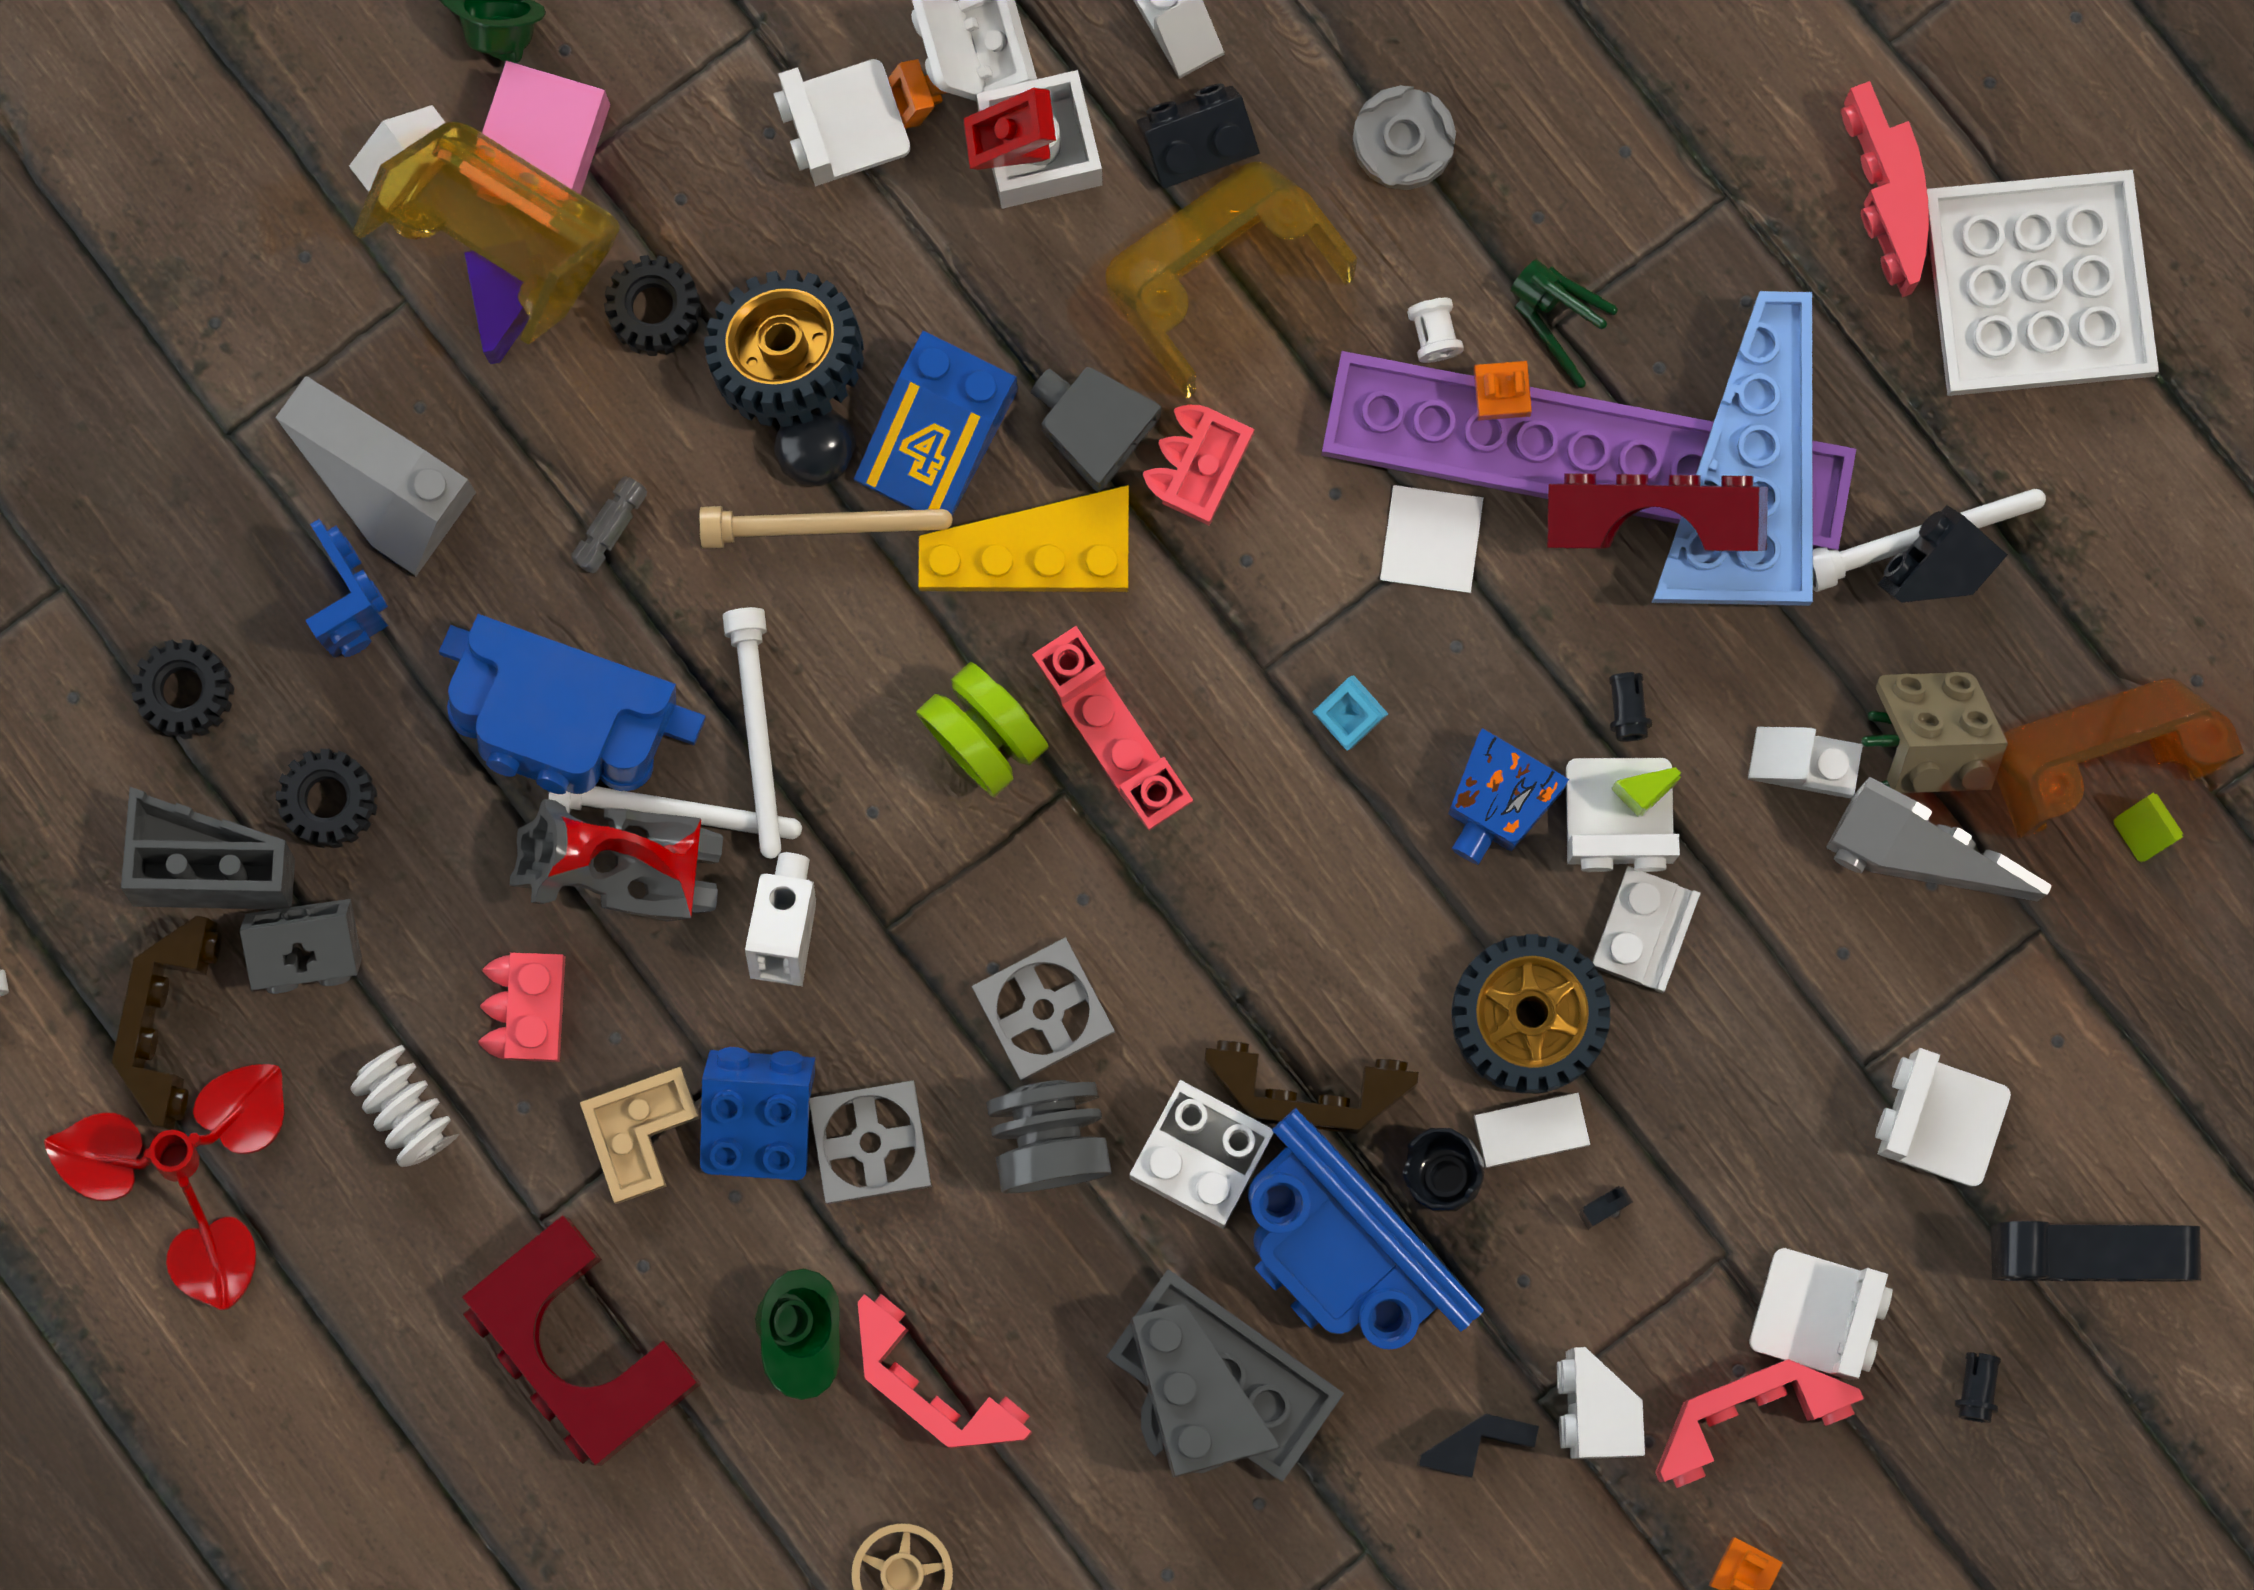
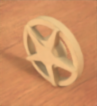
M893 1524L877 1530L862 1543L853 1561L852 1585L854 1590H863L860 1581L862 1560L881 1571V1581L884 1586L882 1590H918L925 1575L942 1569L945 1570L942 1590H951L953 1568L947 1549L933 1533L917 1525ZM895 1532H903L899 1553L890 1556L886 1561L866 1554L870 1546L881 1537ZM910 1533L920 1535L933 1544L943 1562L921 1564L915 1556L910 1554Z

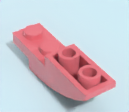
M1868 81L1850 89L1844 101L1845 107L1841 108V115L1848 134L1851 137L1858 136L1865 154L1861 155V164L1867 180L1870 184L1877 183L1878 185L1877 188L1870 190L1863 203L1865 208L1861 209V217L1864 227L1870 238H1878L1884 252V256H1881L1880 261L1885 278L1891 286L1897 284L1903 298L1911 295L1920 282L1926 257L1929 231L1926 179L1919 148L1910 122L1907 121L1889 128L1872 84Z

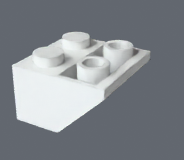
M1180 1080L1129 1174L1130 1179L1224 1229L1274 1132L1272 1128Z
M1574 1347L1566 1351V1360L1557 1362L1558 1394H1567L1568 1414L1559 1416L1561 1448H1570V1459L1645 1456L1642 1399L1586 1347Z

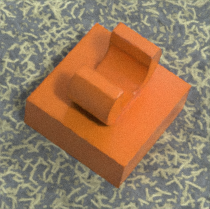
M919 59L899 63L888 78L905 129L920 126L935 105L942 103L941 94L947 93L936 87L928 75L924 76Z
M1527 361L1479 364L1474 366L1478 421L1531 416L1532 407Z
M1732 1537L1708 1586L1716 1590H1770L1783 1562Z

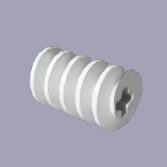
M403 1045L384 1052L363 1066L356 1074L358 1077L353 1082L350 1090L355 1096L369 1094L363 1102V1110L367 1114L381 1112L373 1125L379 1132L393 1129L387 1136L385 1144L389 1149L404 1147L397 1156L396 1161L399 1166L407 1167L421 1163L451 1144L459 1134L443 1137L441 1132L450 1123L451 1119L449 1116L432 1119L430 1114L440 1102L437 1098L422 1102L418 1098L428 1086L426 1080L409 1084L407 1081L417 1066L415 1063L402 1066L397 1065V1059L406 1050Z

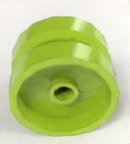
M970 661L951 679L953 692L965 707V712L948 697L934 694L916 711V714L954 761L985 792L995 798L1014 780L1012 767L998 750L1000 747L1018 763L1029 766L1049 746L1020 704L1000 684L996 683L980 667Z

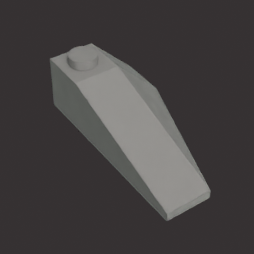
M307 376L304 377L275 417L371 546L415 577L476 494L467 478Z
M1871 777L1855 792L1826 846L1827 849L1836 853L1834 860L1856 873H1862L1865 868L1878 874L2032 901H2039L2045 897L2052 886L2000 853L1985 850L1982 855L1974 850L1976 843L1971 839L1972 836L1959 827L1951 828L1940 824L1935 826L1928 821L1932 813L1930 809Z

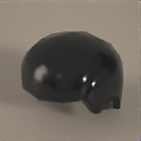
M818 408L811 410L813 421L802 424L799 416L795 415L793 416L792 426H780L775 439L774 451L784 474L798 484L820 487L829 484L833 480H837L846 472L856 448V438L848 420L832 410L823 416Z
M1430 1128L1411 1140L1407 1146L1408 1155L1403 1169V1178L1416 1202L1434 1212H1456L1477 1197L1482 1187L1485 1172L1484 1161L1472 1140L1451 1128Z

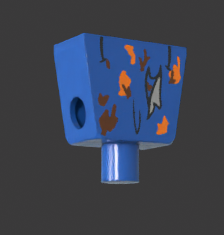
M1482 728L1448 812L1451 817L1465 824L1451 849L1462 858L1476 865L1480 864L1493 841L1512 851L1561 795L1569 779Z

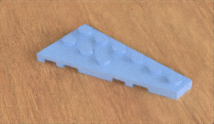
M1759 292L1696 475H1701V486H1721V476H1754L1753 486L1768 487L1767 550H1705L1695 528L1681 516L1652 603L1810 606L1813 602L1812 292Z

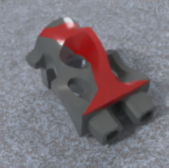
M543 799L536 818L518 828L517 860L515 869L510 875L509 886L532 888L531 903L545 904L554 901L562 886L582 887L601 895V908L666 922L689 919L692 913L715 911L718 895L716 883L696 881L695 876L697 862L708 864L719 862L722 855L723 836L700 828L701 818L607 808L604 809V819L608 821V826H598L585 823L573 817L567 812L566 807L556 800ZM627 826L641 827L646 831L647 838L624 831ZM604 850L611 851L616 856V865L609 872H597L594 868L596 855ZM631 881L644 883L646 894L643 898H634L629 894L627 887Z

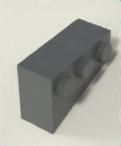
M130 787L121 889L133 907L272 910L292 907L295 858L285 840L225 819L222 821L194 812L192 808L179 803L174 805L148 796L144 791Z
M1185 1303L1131 1318L1132 1331L1173 1478L1280 1448V1445Z

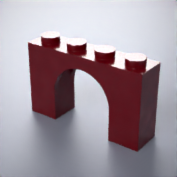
M562 1215L462 1296L463 1300L470 1307L463 1315L482 1338H485L490 1333L503 1350L496 1356L515 1380L524 1375L536 1392L530 1396V1399L540 1413L549 1422L555 1417L560 1420L570 1433L563 1438V1441L582 1464L590 1459L594 1465L602 1466L698 1388L701 1383L666 1341L659 1343L619 1377L599 1386L579 1387L561 1379L551 1369L544 1357L540 1342L541 1324L546 1310L560 1293L602 1260L572 1221Z

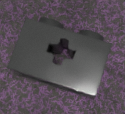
M351 899L247 913L240 928L251 990L266 988L268 993L278 994L294 990L300 983L319 981V984L322 986H334L349 981L351 976L358 974L362 955ZM302 943L305 951H311L310 955L302 956L300 948H293L294 944Z

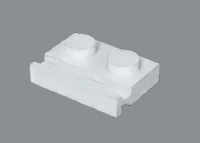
M1628 866L1592 961L1595 969L1638 985H1644L1663 994L1700 892L1685 889L1676 883L1643 871H1635L1633 867Z

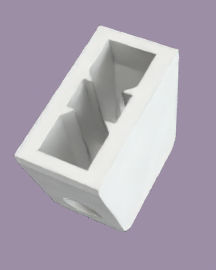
M789 852L780 853L778 855L775 875H760L745 947L751 979L803 986L816 907L814 882L806 880L810 859L806 856Z

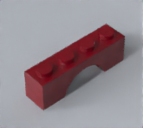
M1564 473V484H1549L1547 548H1610L1617 531L1626 520L1644 509L1661 507L1674 511L1684 517L1695 528L1705 550L1766 551L1768 487L1753 486L1754 476H1721V486H1701V475H1669L1668 485H1648V474H1616V485L1596 484V474Z

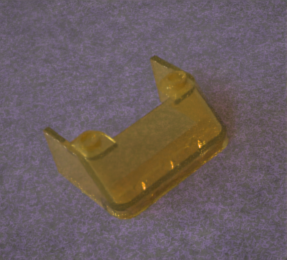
M446 122L379 166L352 234L362 239L387 222L394 227L396 232L409 239L417 240L431 237L441 230L524 282L519 290L518 300L530 317L520 339L529 345L566 317L611 250L619 233L620 225L610 213L473 127L458 122Z
M1251 162L1242 166L1115 256L1106 269V288L1109 295L1186 398H1189L1196 392V372L1166 334L1183 321L1188 311V295L1178 279L1262 220L1272 234L1282 239H1296L1307 233L1345 285L1354 280L1357 257L1312 197L1297 184L1266 163Z

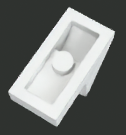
M1133 0L1179 79L1224 55V50L1203 0Z
M1757 727L1748 780L1852 799L1855 794L1863 745L1815 736L1816 729Z

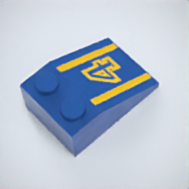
M922 331L896 381L854 477V481L911 510L945 509L953 516L1018 392L1016 376Z

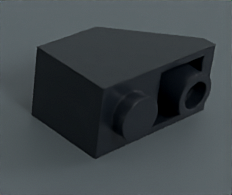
M1946 505L1942 511L1933 513L1925 520L1919 530L1920 536L1906 552H1900L1891 559L1884 570L1885 576L1877 585L1901 603L1973 595L2008 554L1964 515Z

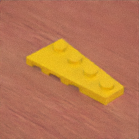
M1129 485L920 535L919 591L1128 592Z

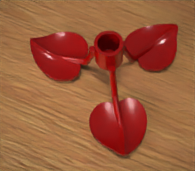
M249 1065L234 1069L213 1079L200 1091L193 1108L194 1118L202 1128L211 1132L207 1135L191 1133L187 1136L178 1130L163 1131L153 1139L150 1148L145 1150L144 1156L141 1159L138 1158L143 1150V1138L139 1129L129 1118L117 1113H98L85 1117L67 1129L44 1140L48 1157L60 1177L77 1193L95 1201H114L125 1197L134 1186V1169H145L151 1163L154 1164L165 1179L178 1182L199 1228L186 1229L173 1239L166 1256L167 1270L173 1283L184 1294L220 1311L234 1306L248 1289L256 1266V1246L248 1228L237 1218L231 1216L222 1217L210 1225L208 1224L189 1178L196 1172L199 1166V1154L196 1148L200 1145H211L220 1138L224 1147L230 1152L250 1154L259 1152L275 1140L282 1128L285 1115L283 1076L281 1069L277 1065Z

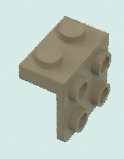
M1966 672L1880 676L1876 690L1900 739L1887 776L1890 787L1900 793L1991 790L2008 742L1976 677Z

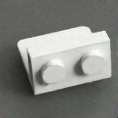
M912 0L914 6L911 14L912 22L917 33L923 38L928 56L925 60L926 71L931 82L941 91L977 101L976 93L1037 79L1015 0Z
M871 59L804 82L798 67L778 74L782 91L773 94L783 123L793 120L799 137L790 141L799 171L809 168L815 186L903 158L909 154L910 142L884 66L879 60Z
M1576 758L1569 761L1566 766V777L1569 779L1566 785L1567 864H1581V871L1586 872L1612 871L1613 864H1634L1635 871L1654 872L1666 870V864H1673L1680 855L1679 834L1673 833V788L1643 816H1637L1612 790L1617 780L1672 768L1671 763L1667 759Z
M1919 1048L1910 1054L1909 1059L1902 1057L1896 1069L1892 1087L1899 1090L1893 1108H1885L1878 1123L1875 1138L1882 1141L1877 1154L1970 1187L1977 1186L1982 1183L2010 1100V1090L2005 1085L1939 1063V1054Z
M1787 1248L1779 1249L1772 1258L1749 1339L1750 1347L1755 1352L1781 1360L1789 1359L1808 1368L1847 1380L1859 1379L1861 1370L1870 1371L1876 1355L1878 1341L1870 1339L1876 1318L1884 1320L1891 1302L1893 1290L1885 1287L1888 1274L1870 1268L1859 1271Z

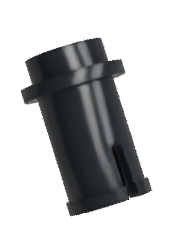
M1626 672L1609 677L1615 721L1610 723V730L1616 732V739L1618 741L1631 742L1645 739L1648 737L1647 729L1652 727V720L1646 718L1642 673Z
M1968 1352L1965 1357L1966 1367L1961 1399L1955 1400V1406L1960 1408L1959 1418L1991 1423L1992 1413L1998 1412V1406L1994 1405V1396L2001 1358L1984 1353H1979L1978 1357L1976 1353Z

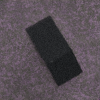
M1484 1414L1420 1454L1417 1466L1472 1478L1481 1437L1534 1448L1539 1426Z

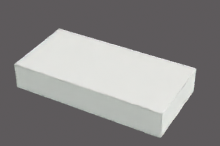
M1579 1093L1473 1116L1485 1169L1590 1145Z

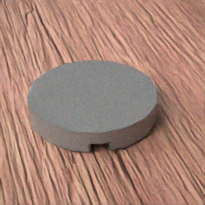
M1400 85L1381 90L1365 102L1355 121L1352 145L1358 164L1369 178L1387 188L1410 190L1428 185L1444 172L1453 156L1456 130L1451 113L1438 97L1429 92L1425 93L1421 90H1416L1414 87Z

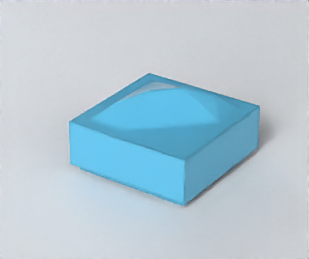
M1354 675L1348 677L1312 711L1347 751L1352 749L1388 715L1387 711Z

